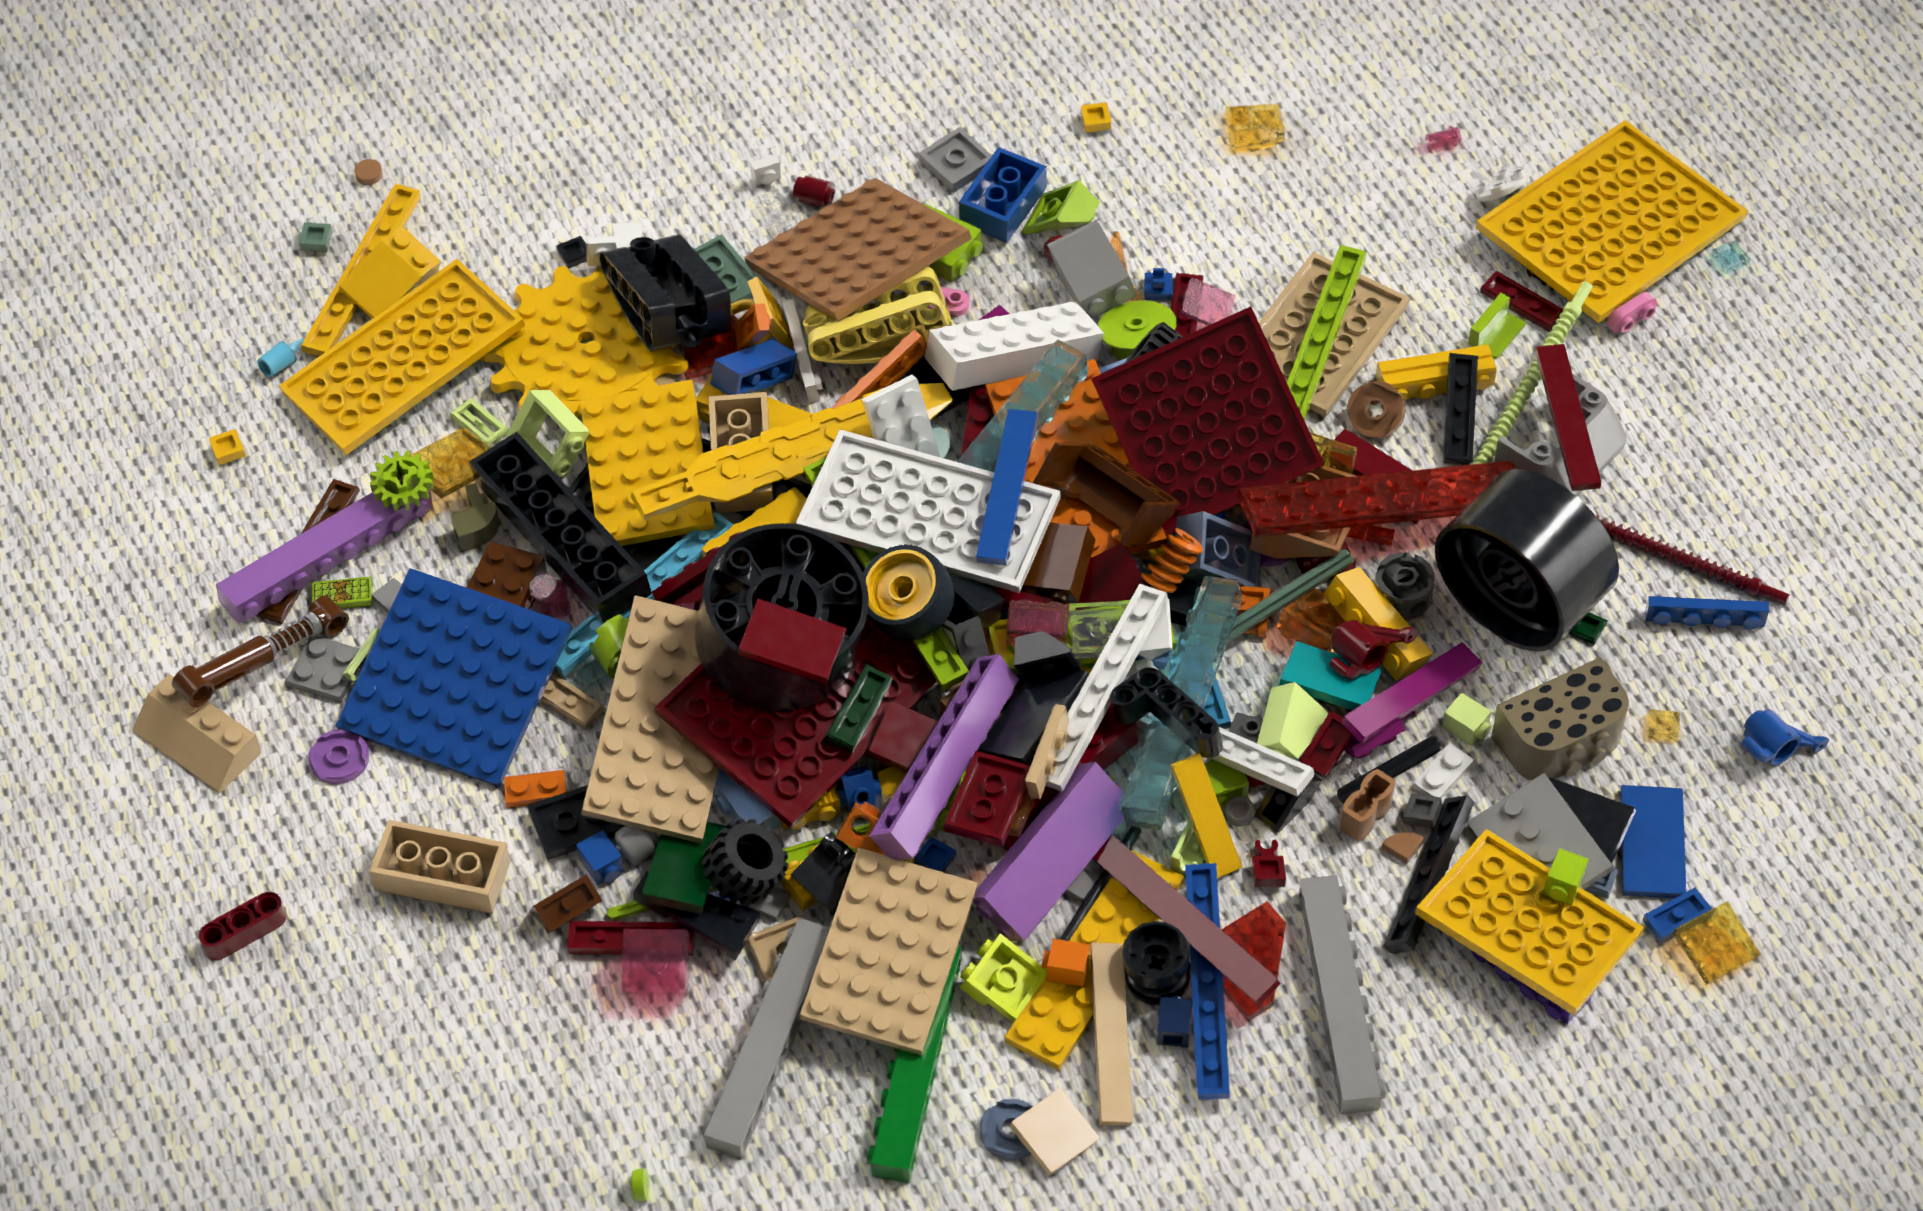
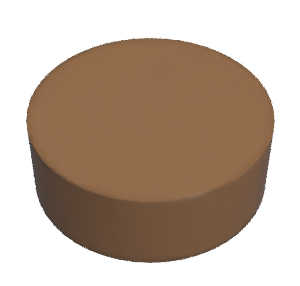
M364 159L358 162L354 169L356 180L363 185H373L379 182L383 176L381 164L374 159Z

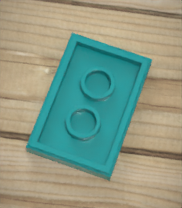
M1296 641L1280 679L1279 686L1296 682L1313 698L1355 710L1371 700L1382 669L1377 668L1368 674L1361 673L1353 680L1344 679L1329 667V662L1334 657H1337L1347 666H1351L1349 662L1338 654Z

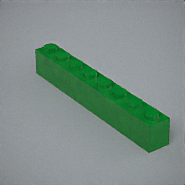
M958 946L922 1056L894 1048V1051L897 1052L896 1061L890 1060L887 1072V1079L891 1080L889 1089H883L880 1107L884 1108L882 1117H876L873 1135L877 1136L875 1146H869L866 1164L871 1165L872 1177L910 1183L962 962V946Z

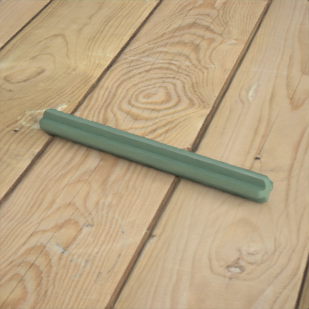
M1341 550L1338 556H1332L1202 638L1200 640L1202 649H1207L1208 654L1218 650L1352 565L1354 562L1353 557L1348 550Z

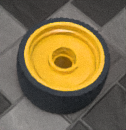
M907 544L890 547L876 555L864 569L863 575L869 596L867 616L887 635L907 641L918 640L934 633L949 617L955 600L954 585L946 568L927 550L916 545Z

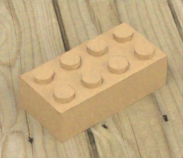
M766 392L709 396L711 450L725 445H735L757 437L761 432L770 429ZM773 483L754 489L751 494L729 502H714L715 510L718 513L752 511L763 508L774 501Z
M388 820L369 872L375 891L493 914L511 860L507 842Z

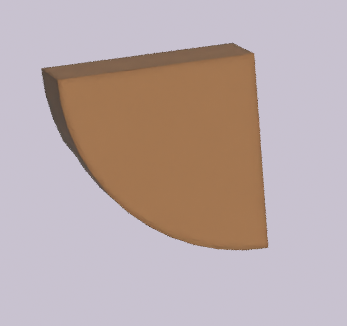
M1398 833L1387 838L1382 843L1381 848L1408 864L1423 845L1425 837L1415 833Z

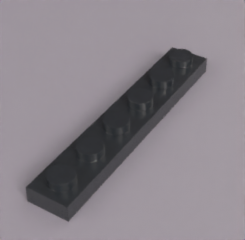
M1468 795L1444 799L1435 828L1431 830L1383 945L1392 954L1414 951L1418 943L1425 920L1415 914L1416 908L1444 877L1449 868V863L1459 844V839L1475 803Z

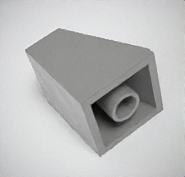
M1097 219L1047 244L1064 287L1073 301H1076L1091 319L1137 296L1129 274Z

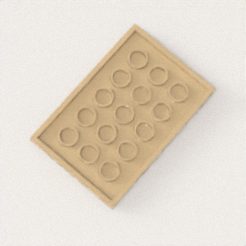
M1315 252L1311 253L1259 321L1286 382L1333 264L1332 260ZM1360 274L1309 410L1327 417L1409 306L1410 297Z
M858 848L803 1004L800 1020L922 1056L978 888V882L903 860H894L888 856Z

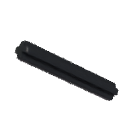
M1435 736L1426 738L1340 787L1337 790L1338 799L1344 804L1352 793L1360 790L1363 779L1376 769H1379L1391 778H1395L1440 752L1441 743Z

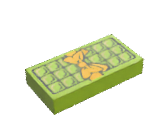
M371 576L312 582V603L319 597L328 596L341 609L373 606Z

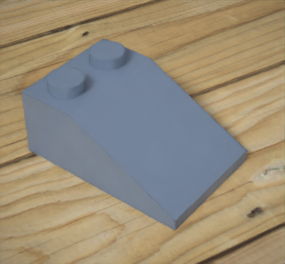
M1204 511L1177 517L1176 528L1194 537L1203 548L1201 554H1195L1197 559L1195 563L1188 564L1190 570L1188 573L1182 574L1184 578L1208 584L1259 587L1261 553L1249 549L1253 531Z

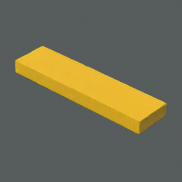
M1195 753L1171 764V771L1206 864L1216 863L1217 879L1242 868L1201 754Z

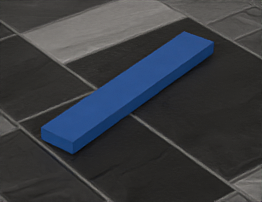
M1008 409L976 553L977 562L998 565L1007 564L1036 430L1038 412Z

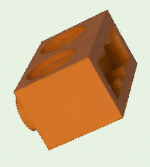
M855 802L838 830L836 838L856 850L861 848L885 855L869 836L881 817L878 815L880 810L867 802H864L863 805ZM857 818H865L869 822L870 827L865 832H857L853 828L852 822Z

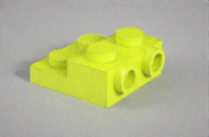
M999 934L993 941L987 938L978 949L977 954L981 957L976 964L970 962L959 977L964 981L959 988L982 1006L988 1003L1011 1022H1014L1047 977V969L1042 968V965L1002 934Z

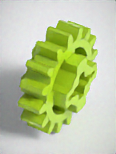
M408 450L404 456H400L398 451H394V458L390 459L387 455L383 456L385 463L376 462V471L370 472L372 480L370 487L376 501L381 500L385 508L392 504L394 511H398L400 505H404L406 511L410 510L411 503L419 507L421 505L419 499L421 497L428 499V490H433L434 488L432 482L434 476L427 460L422 461L420 454H416L412 458ZM401 476H403V478H404V479H403V485H401V483H400V482H401Z

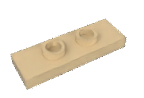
M1055 704L1026 776V786L1032 798L1041 799L1049 775L1053 776L1056 771L1057 753L1065 747L1067 741L1066 731L1070 723L1066 706Z

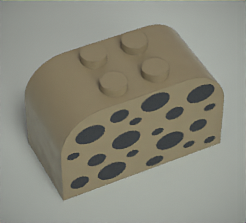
M1599 657L1498 704L1491 737L1514 769L1529 780H1534L1543 773H1545L1548 779L1549 777L1557 779L1563 775L1572 776L1588 763H1600L1609 753L1617 748L1621 740L1627 715L1628 695L1602 658Z

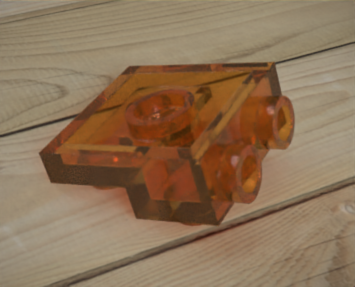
M1314 588L1282 610L1276 628L1280 630L1282 636L1286 639H1294L1300 643L1332 653L1334 652L1332 649L1333 632L1341 623L1346 621L1326 599L1323 592Z

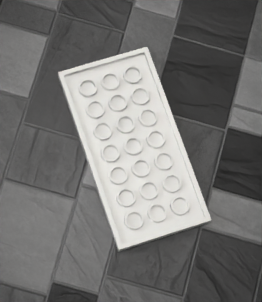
M839 430L797 519L796 525L815 529L836 541L877 553L894 546L904 544L916 545L933 554L946 568L948 573L1020 593L1061 495L1059 490L1024 481L1007 564L998 565L977 562L976 553L994 472Z

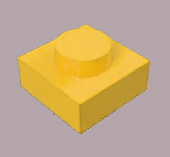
M1107 102L1080 105L1085 133L1111 130L1112 122Z
M236 429L209 437V442L218 465L246 457Z

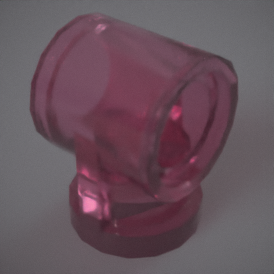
M549 573L540 574L532 580L529 591L532 597L540 604L542 614L552 618H556V616L560 618L566 617L570 613L571 607L568 590L564 581L556 579Z

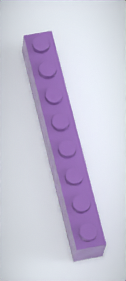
M401 476V485H403V476ZM428 490V499L422 497L419 499L421 504L419 507L411 503L410 510L406 511L404 505H400L398 511H394L392 504L387 508L383 507L382 501H376L374 493L371 492L217 583L216 589L220 604L238 624L247 619L254 618L260 611L272 604L279 603L285 596L296 589L304 588L309 582L329 573L342 562L351 560L362 550L376 545L384 537L401 530L415 518L426 515L433 507L431 491Z
M999 654L976 659L870 833L871 839L886 856L894 860L911 859L919 852L921 843L932 830L933 823L940 811L946 807L947 800L952 791L959 785L960 778L970 764L975 751L985 741L992 724L999 718L1002 707L1012 696L1013 689L1019 678Z

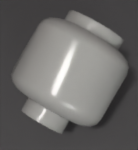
M624 826L615 833V840L617 842L615 848L622 856V862L628 859L631 864L638 865L655 854L659 837L655 832Z

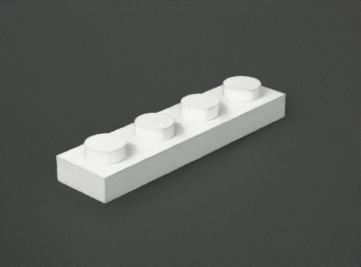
M794 298L783 301L809 403L820 401L818 390L823 389L819 373L813 374L812 368L817 367L816 360L811 358L807 351L808 335L806 330L802 331L801 328L805 320L802 308L796 309Z

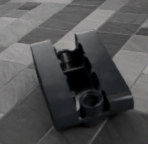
M672 235L656 239L655 241L649 237H637L631 240L630 251L627 247H621L600 253L602 271L618 305L635 333L650 352L684 344L686 347H695L705 338L731 332V300L728 288L682 235Z

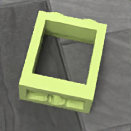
M530 390L506 437L517 431L559 478H564L571 471L572 465L583 448L590 431L550 390ZM547 415L566 432L554 456L536 438Z

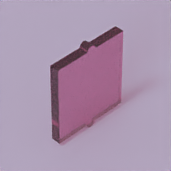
M1191 277L1187 290L1182 295L1184 301L1180 315L1208 326L1234 314L1232 308L1236 295Z

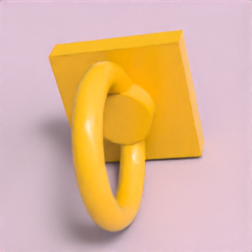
M757 276L747 281L754 300L745 299L732 303L731 317L741 311L749 310L754 304H765L766 313L770 316L771 324L769 331L755 345L768 341L771 334H773L780 344L787 348L794 347L790 329L778 301ZM722 334L711 337L712 344L720 355L726 356L738 351V348L728 347L724 343Z

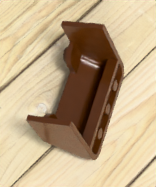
M1055 442L1033 481L1034 484L1051 486L1055 490H1059L1061 498L1064 500H1068L1069 497L1079 498L1120 527L1118 531L1122 535L1120 543L1124 546L1137 547L1138 545H1145L1174 514L1179 505V502L1165 491L1101 448L1090 443Z

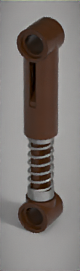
M319 597L310 605L307 614L300 617L298 621L291 622V625L287 624L284 628L273 631L271 635L257 636L197 668L191 665L183 667L175 674L172 680V687L192 707H200L211 699L214 692L273 662L276 654L282 653V649L288 651L289 646L295 647L296 642L301 644L302 639L308 640L309 635L312 637L323 633L329 637L338 635L347 626L349 616L330 597Z

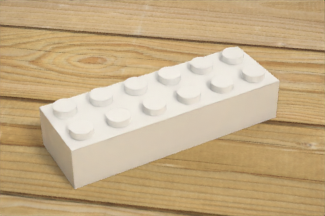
M1076 301L1066 302L1064 304L932 329L929 331L925 359L951 390H957L1016 378L1095 359L1098 361L1104 332Z

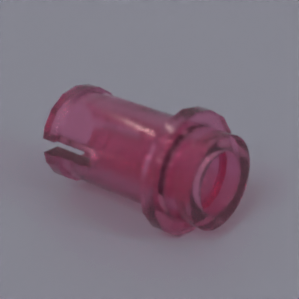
M1450 125L1446 130L1425 134V141L1429 140L1430 143L1426 144L1429 150L1432 151L1433 149L1449 145L1455 147L1457 143L1462 141L1459 128Z

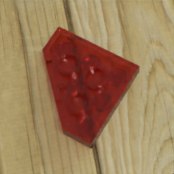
M1266 901L1221 930L1278 979L1286 922L1271 904ZM1223 975L1225 995L1248 1022L1274 1006L1276 989L1258 1006Z

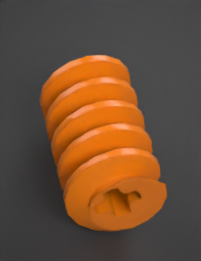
M1178 528L1175 529L1179 534L1177 537L1170 534L1167 536L1172 545L1162 544L1160 546L1165 555L1155 553L1153 556L1159 564L1149 563L1147 565L1152 574L1149 575L1142 572L1140 575L1152 588L1167 592V594L1168 592L1174 593L1177 588L1175 583H1181L1183 580L1182 574H1186L1190 570L1188 564H1194L1197 560L1195 554H1201L1203 551L1199 541Z

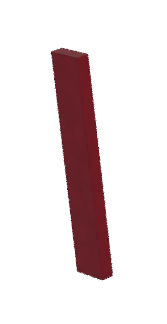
M1565 344L1537 346L1535 355L1571 491L1600 489L1602 482Z

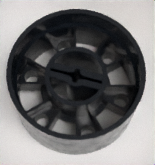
M1512 469L1499 474L1441 530L1435 542V559L1439 572L1459 605L1476 622L1503 641L1528 651L1540 652L1555 647L1613 589L1619 577V562L1615 547L1606 529L1595 514L1563 485L1545 475L1530 470Z
M786 523L761 525L733 537L717 552L708 567L696 621V649L701 664L708 676L730 697L748 706L768 711L798 710L812 706L829 697L842 685L853 666L867 617L869 596L866 581L860 567L851 554L837 541L822 532L801 525ZM724 588L739 595L738 603L727 599L718 603H711V601ZM757 599L781 607L782 604H785L787 609L796 612L798 610L802 614L826 622L829 617L846 618L851 637L844 634L827 684L738 655L739 647L733 641L739 638L743 639Z

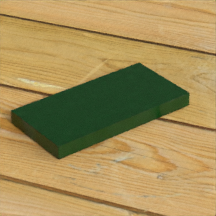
M707 822L701 844L661 834L642 891L641 901L702 914L710 890L709 883L711 882L710 878H706L704 874L707 868L702 866V860L705 858L703 854L708 845L726 825Z

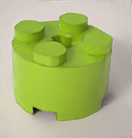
M621 614L602 624L596 630L599 636L595 642L589 643L591 654L613 680L629 617L623 618Z

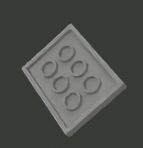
M1545 773L1467 821L1468 827L1477 839L1487 829L1548 868H1551L1559 848L1588 858L1589 862L1580 886L1582 889L1589 887L1614 871L1613 865Z

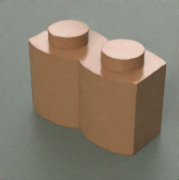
M1379 769L1370 772L1363 779L1360 790L1352 793L1346 799L1342 810L1340 830L1357 841L1367 837L1374 828L1375 820L1383 817L1391 808L1396 780Z

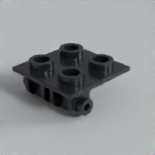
M831 831L824 836L819 845L790 876L835 915L856 853L844 842L837 839L836 835Z

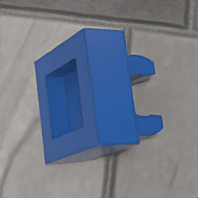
M1153 268V273H1144V300H1172V273H1164V268Z

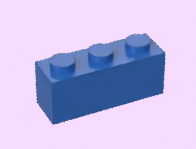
M771 339L714 360L710 385L727 395L753 393L793 378L797 353Z

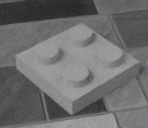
M958 127L918 153V160L949 189L955 191L977 177L992 155L966 131Z
M310 636L286 679L287 686L342 702L352 684L343 673L359 651V648L320 636ZM364 659L362 660V662L360 663V665L358 666V668H357L356 671L354 672V675H355V676H356L358 670L360 669V667H361V665H362Z

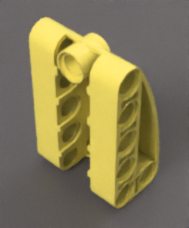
M929 266L925 267L875 298L877 300L875 303H867L838 322L809 305L805 311L806 319L803 321V325L808 335V350L811 358L820 362L837 364L878 363L882 357L887 356L899 344L902 338L908 336L913 330L917 331L927 344L930 330L953 325L945 304L944 294L934 270ZM923 280L930 281V283L925 286L918 284ZM897 289L904 291L899 295L892 294ZM930 305H933V306H934V307L931 308V309H928V308H927V307L930 306Z

